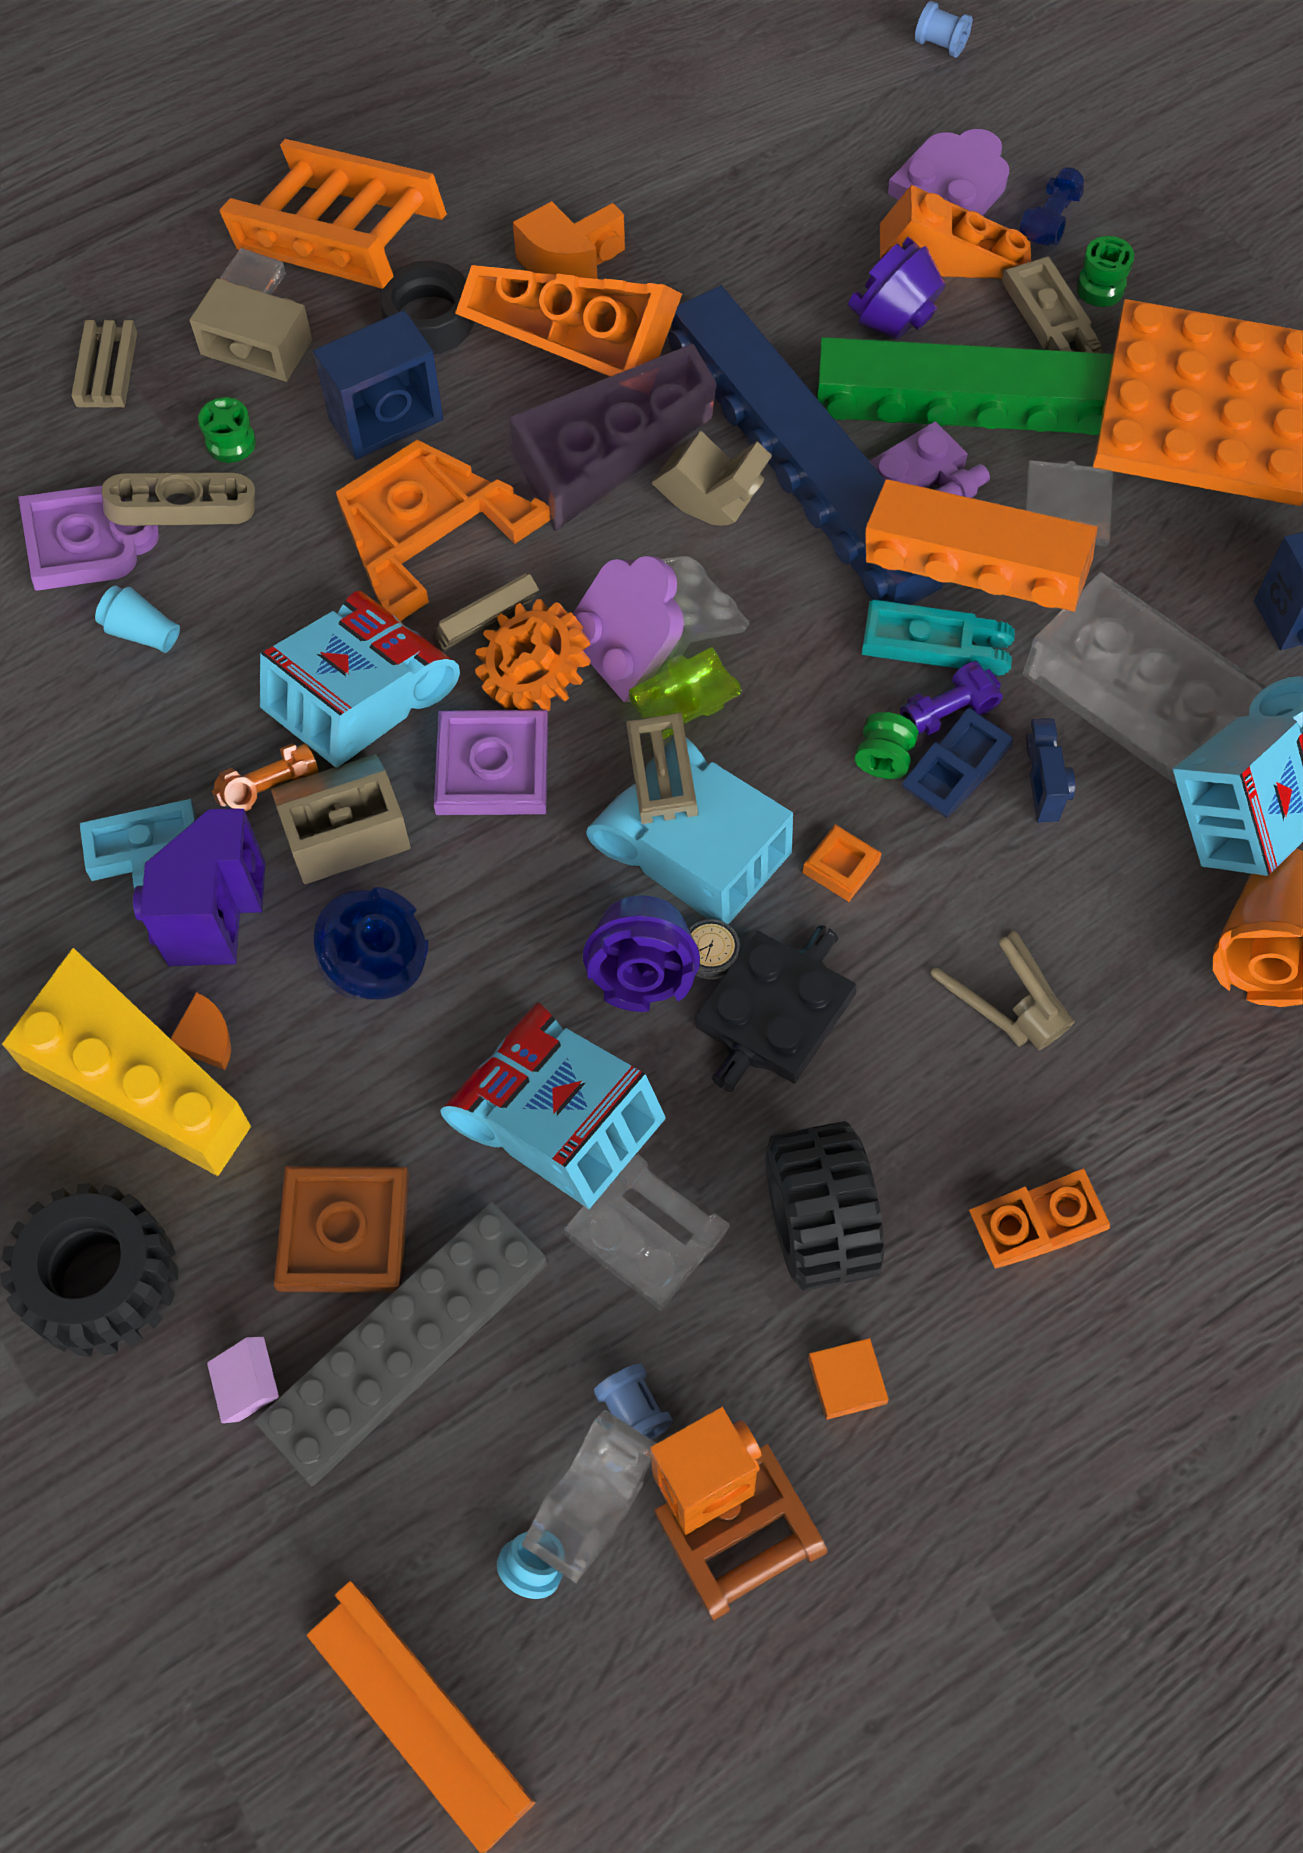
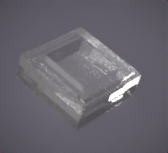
M240 248L219 279L237 285H246L253 290L272 295L286 273L282 261Z

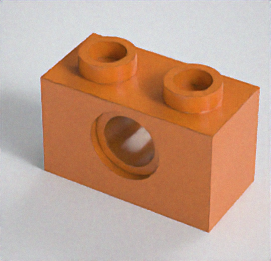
M723 1406L650 1447L653 1477L685 1535L754 1496L757 1472L760 1471L756 1459L762 1456L761 1451L746 1423L741 1419L732 1424Z

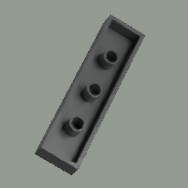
M491 1202L264 1411L254 1423L313 1488L547 1266L545 1255Z

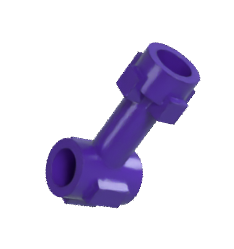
M977 661L970 662L954 674L952 682L956 687L933 698L929 696L923 698L918 693L908 698L907 704L900 708V715L916 725L918 735L923 732L930 735L940 729V718L966 705H969L979 715L986 714L994 709L1003 698L1000 692L1001 684L991 670H984Z

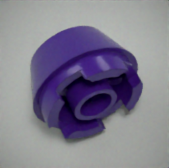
M908 236L903 242L902 247L897 243L869 272L871 277L865 284L867 291L863 296L858 291L853 293L848 302V307L860 317L859 324L898 340L912 327L918 331L928 322L938 309L934 302L940 296L946 284L927 246L920 248Z
M638 895L623 898L606 910L584 946L583 962L588 979L592 978L594 983L604 991V1001L620 1009L648 1012L652 1002L663 1001L672 996H675L678 1002L687 995L699 969L700 953L682 914L674 905L661 898Z

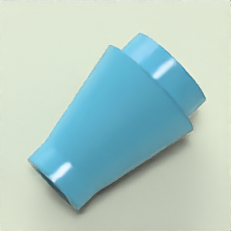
M117 585L112 586L105 592L96 609L95 620L98 624L104 626L106 634L154 647L164 653L173 647L180 633V625L169 620L132 587L122 589Z

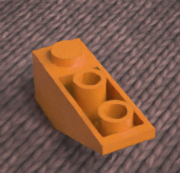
M913 185L909 186L880 222V259L897 243L902 247L903 242L909 236L920 248L927 246L942 277L1002 279L1004 270L1031 262L1029 237L1024 236L1018 230L1009 229L984 218L978 212L969 211L944 200L938 194L929 193Z

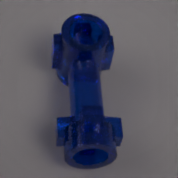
M1070 167L1061 169L1056 178L1051 177L1048 181L1046 193L1050 194V197L1043 208L1037 206L1036 209L1032 207L1026 209L1021 221L1020 232L1027 236L1028 241L1047 246L1050 244L1057 246L1060 243L1066 226V217L1062 216L1061 213L1064 208L1068 207L1071 200L1079 202L1084 193V178L1082 174Z

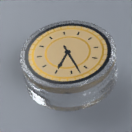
M715 919L699 921L689 928L700 953V965L696 976L703 979L722 978L739 957L740 941L738 935L730 925L723 921Z

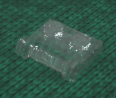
M636 1153L592 1207L588 1209L583 1206L564 1228V1232L568 1239L658 1310L662 1311L705 1256L718 1245L730 1224L716 1213L710 1216L704 1213L648 1170V1161ZM631 1188L635 1189L692 1233L693 1237L686 1245L682 1244L622 1197L623 1194Z

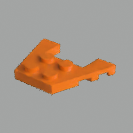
M419 440L412 442L336 491L338 505L378 603L397 617L399 621H402L429 603L427 590L402 565L419 552L480 512H483L514 544L551 520L550 507L545 502L535 497L530 502L514 494L512 486L498 479L490 482L472 473L470 465Z

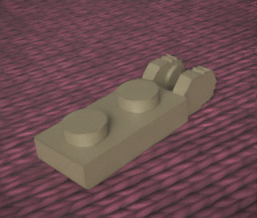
M1044 257L1004 270L1002 284L1044 350L1073 352L1068 343L1075 341L1077 352H1104L1103 346H1101L1100 341L1097 339L1098 337L1091 328V320L1050 257Z

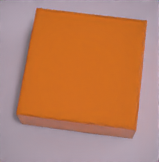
M835 824L804 863L803 874L850 902L879 864L882 853Z
M870 1338L809 1353L808 1361L825 1420L886 1405L889 1401Z

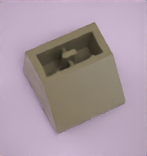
M377 754L271 788L287 840L304 885L411 849L401 810L386 770Z

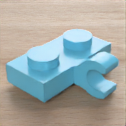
M187 799L80 823L85 870L91 881L132 872L134 889L138 885H143L145 863L197 819L192 800Z

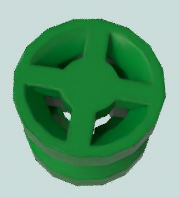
M229 397L216 398L208 402L200 410L198 415L199 426L205 436L207 451L212 458L219 462L233 463L247 458L254 451L256 438L254 430L250 426L248 409L242 402Z
M891 712L871 714L866 718L863 735L866 740L858 745L855 762L860 769L874 777L882 779L902 778L907 774L911 758L908 751L915 747L918 729L909 719Z

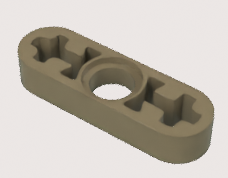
M238 473L117 474L108 478L102 485L103 511L110 521L123 526L240 524L249 520L255 512V486L249 478ZM181 493L190 496L193 500L187 504L177 505L170 503L166 498L172 494ZM203 496H209V501H203ZM149 497H156V502H150ZM227 497H236V500H227ZM121 498H132V501H121Z

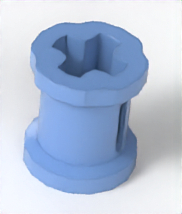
M929 1L919 18L915 31V42L924 44L926 41L948 49L949 55L956 58L963 51L967 43L973 18L967 14H964L962 17L955 16L940 10L938 3Z
M642 1364L626 1367L609 1376L594 1388V1394L598 1402L606 1403L622 1434L618 1442L624 1451L634 1449L651 1441L665 1432L674 1422L668 1412H661L645 1382L647 1372Z

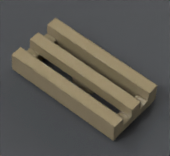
M85 320L71 394L76 407L125 408L137 338V330L133 320H124L123 327H116L114 320H104L103 327H97L95 320ZM98 341H101L95 370L94 382L92 387V393L91 395H89ZM114 341H120L111 395H105L107 379L111 369L110 362Z
M524 574L441 620L432 637L440 650L444 652L497 622L498 615L508 616L515 612L516 604L521 603L523 606L531 603L539 588L530 574Z
M682 713L626 721L641 823H653L652 817L664 815V821L676 819L675 813L685 811L687 817L698 816ZM671 728L673 729L683 796L672 797L662 730ZM651 732L661 799L652 801L649 799L640 733Z

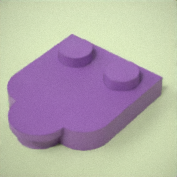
M971 129L965 131L960 136L949 132L937 133L928 138L889 179L888 195L899 200L909 186L913 185L929 193L938 194L944 200L969 211L978 212L983 216L1006 189L1009 166L1000 157L1002 143L994 133L984 129Z
M102 486L18 497L30 574L35 591L122 578L128 575L136 566L137 555L150 551L159 540L158 525L123 526L110 521L103 511Z
M643 556L636 560L616 559L607 562L601 568L573 613L584 627L582 631L591 643L583 651L591 660L592 666L623 702H635L640 699L678 643L683 632V614L679 605L673 599L677 590L675 572L670 565L655 556Z

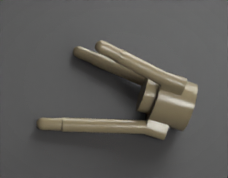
M1016 931L1009 932L1008 937H1002L999 940L1001 949L1030 993L1013 1008L1014 1013L1018 1016L1016 1022L1012 1021L940 968L934 967L931 969L930 974L935 980L1003 1029L1018 1047H1021L1030 1040L1038 1051L1042 1050L1062 1036L1075 1023L1065 1007L1056 998L1033 956Z

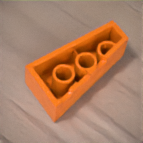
M471 265L455 314L625 383L647 390L682 293L663 284H641L624 280L582 278L575 275H553L525 270Z

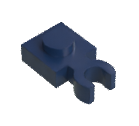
M1032 719L1031 728L1033 734L1026 735V746L1032 763L1030 782L1037 823L1059 822L1067 800H1073L1075 795L1074 771L1072 767H1065L1062 747L1057 746L1055 719Z

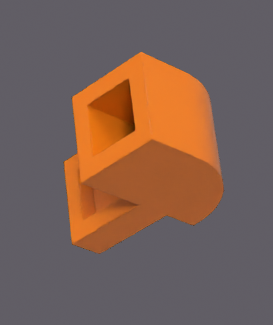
M551 201L513 222L516 259L528 271L534 273L565 274L598 279L597 265L614 258L625 250L624 213L614 203L573 223Z

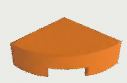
M196 992L171 1040L188 1056L226 1070L232 1050L228 1026L216 1005L205 996Z

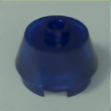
M374 887L372 890L350 891L331 900L321 911L314 929L316 963L319 973L326 984L338 994L356 1000L387 999L398 996L408 990L418 980L423 971L429 946L428 938L425 940L421 926L414 916V913L417 911L416 908L400 894L381 887Z

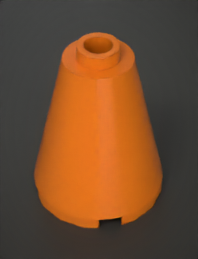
M1297 848L1270 875L1250 874L1213 951V972L1220 984L1229 991L1231 984L1246 991V1000L1258 1005L1287 1007L1303 1004V851Z

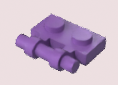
M936 421L869 461L885 480L889 479L924 488H930L938 483L941 487L937 491L969 498L974 497L977 494V489L990 480L989 472L982 464H978L968 471L961 469L965 467L968 453Z

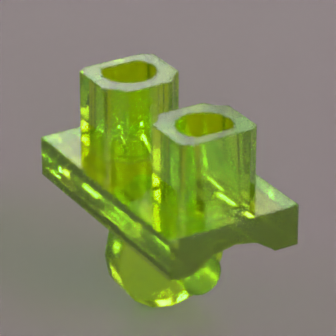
M710 647L689 659H686L683 655H677L668 661V670L629 689V699L643 719L682 713L683 724L700 715L709 716L723 709L725 702L740 695L741 685L736 678L727 672L713 647ZM672 728L662 730L663 740L673 735Z

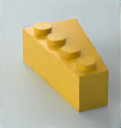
M74 948L2 1043L24 1071L216 1176H219L251 1128L238 1102Z

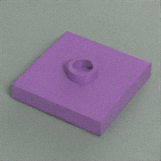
M547 710L439 711L434 793L436 815L546 814Z

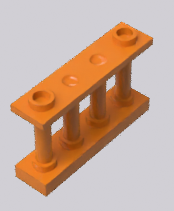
M284 139L280 146L290 172L259 205L230 198L219 210L238 250L382 289L394 277L384 247L414 213L442 220L447 215L433 173L289 139ZM303 186L317 189L296 214L281 211ZM339 195L354 198L332 224L318 221L319 217ZM376 204L391 208L370 233L354 230Z

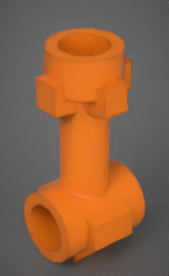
M291 743L279 748L282 756L281 760L242 776L232 768L220 772L214 783V790L211 791L216 803L220 806L228 805L233 809L244 808L245 811L252 809V805L257 799V793L290 779L294 781L318 773L317 763L311 750L305 743L297 747Z

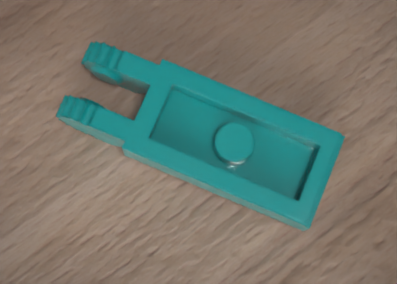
M872 600L869 602L861 655L957 669L970 662L977 661L984 670L990 669L997 676L1005 675V673H1009V670H1011L1012 656L1009 655V652L999 650V648L1012 646L1015 628H1012V625H1009L1008 622L1004 623L1002 621L997 622L996 620L977 618L972 613Z

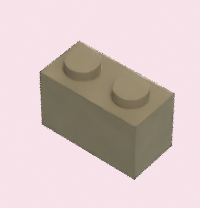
M218 278L190 318L200 355L285 382L288 381L312 342L305 305L296 303L288 298H279L253 290L246 285H237Z

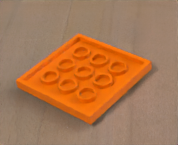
M1125 299L1120 313L1093 468L1301 506L1303 503V331Z

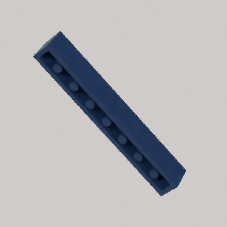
M720 285L678 305L671 324V332L668 334L669 344L673 353L679 360L684 359L695 372L700 387L705 392L713 394L721 404L728 422L732 425H738L747 436L750 446L758 441L772 455L768 464L776 472L778 482L783 490L787 493H793L804 507L809 522L815 528H821L831 540L838 558L844 564H850L862 579L867 594L873 600L912 605L942 589L943 582H938L930 577L901 570H888L879 565L866 562V526L883 488L885 479L724 287Z

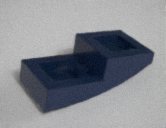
M968 708L940 744L934 742L904 780L902 788L947 818L970 796L1013 745V737Z

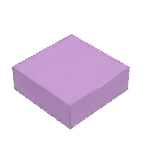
M246 1337L207 1362L221 1423L240 1422L279 1398L264 1337Z

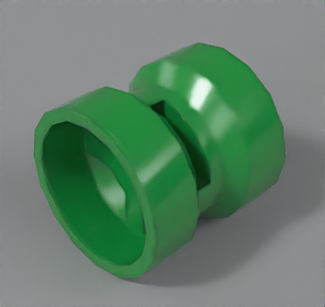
M1115 236L1097 237L1089 243L1084 255V267L1079 274L1077 282V292L1083 301L1096 307H1108L1121 300L1127 285V276L1134 262V251L1130 244Z

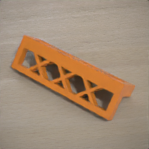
M350 1580L335 1594L340 1604L306 1636L480 1853H486L536 1802L366 1594Z

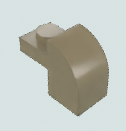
M699 431L673 450L651 484L684 513L711 525H730L737 521L755 492L764 482L765 478L760 473L772 455L757 441L737 455L729 458L702 431Z

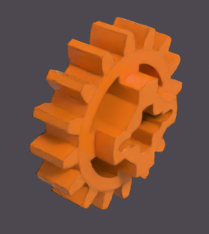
M536 599L531 611H527L521 603L516 604L515 616L511 619H508L503 614L498 615L497 619L501 627L497 631L485 630L483 635L490 642L489 646L476 649L475 653L484 663L475 669L476 675L484 682L481 686L483 690L505 710H513L515 707L519 710H532L533 705L537 703L543 710L550 711V699L557 695L563 701L568 700L569 696L565 689L569 683L581 685L584 680L576 672L577 668L588 666L591 662L583 651L591 643L582 631L584 627L572 612L567 613L560 603L555 602L548 608L541 599Z

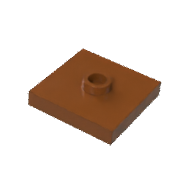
M285 1166L274 1279L275 1289L278 1292L396 1291L403 1281L409 1186L407 1167Z

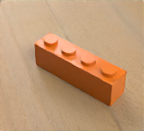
M886 479L866 526V562L879 565L888 570H901L930 577L938 582H952L981 589L993 595L1011 596L1036 602L1043 607H1057L1075 612L1093 561L1098 527Z

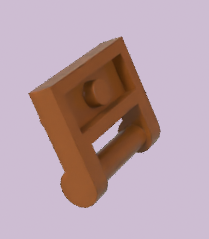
M768 1444L759 1448L762 1456L756 1459L760 1471L757 1472L754 1496L687 1535L682 1531L667 1502L654 1509V1514L712 1621L730 1612L728 1604L806 1558L809 1563H812L828 1553L821 1535ZM784 1517L792 1532L790 1536L715 1580L706 1564L708 1560L779 1518Z

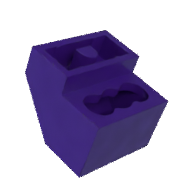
M244 808L208 809L145 863L143 885H138L134 889V914L137 921H143L148 930L150 944L157 946L168 966L236 964L240 913L263 912L266 862Z

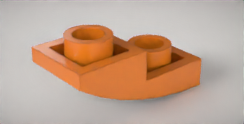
M1084 1168L1030 1191L1025 1186L969 1210L995 1269L1054 1251L1110 1229V1222Z

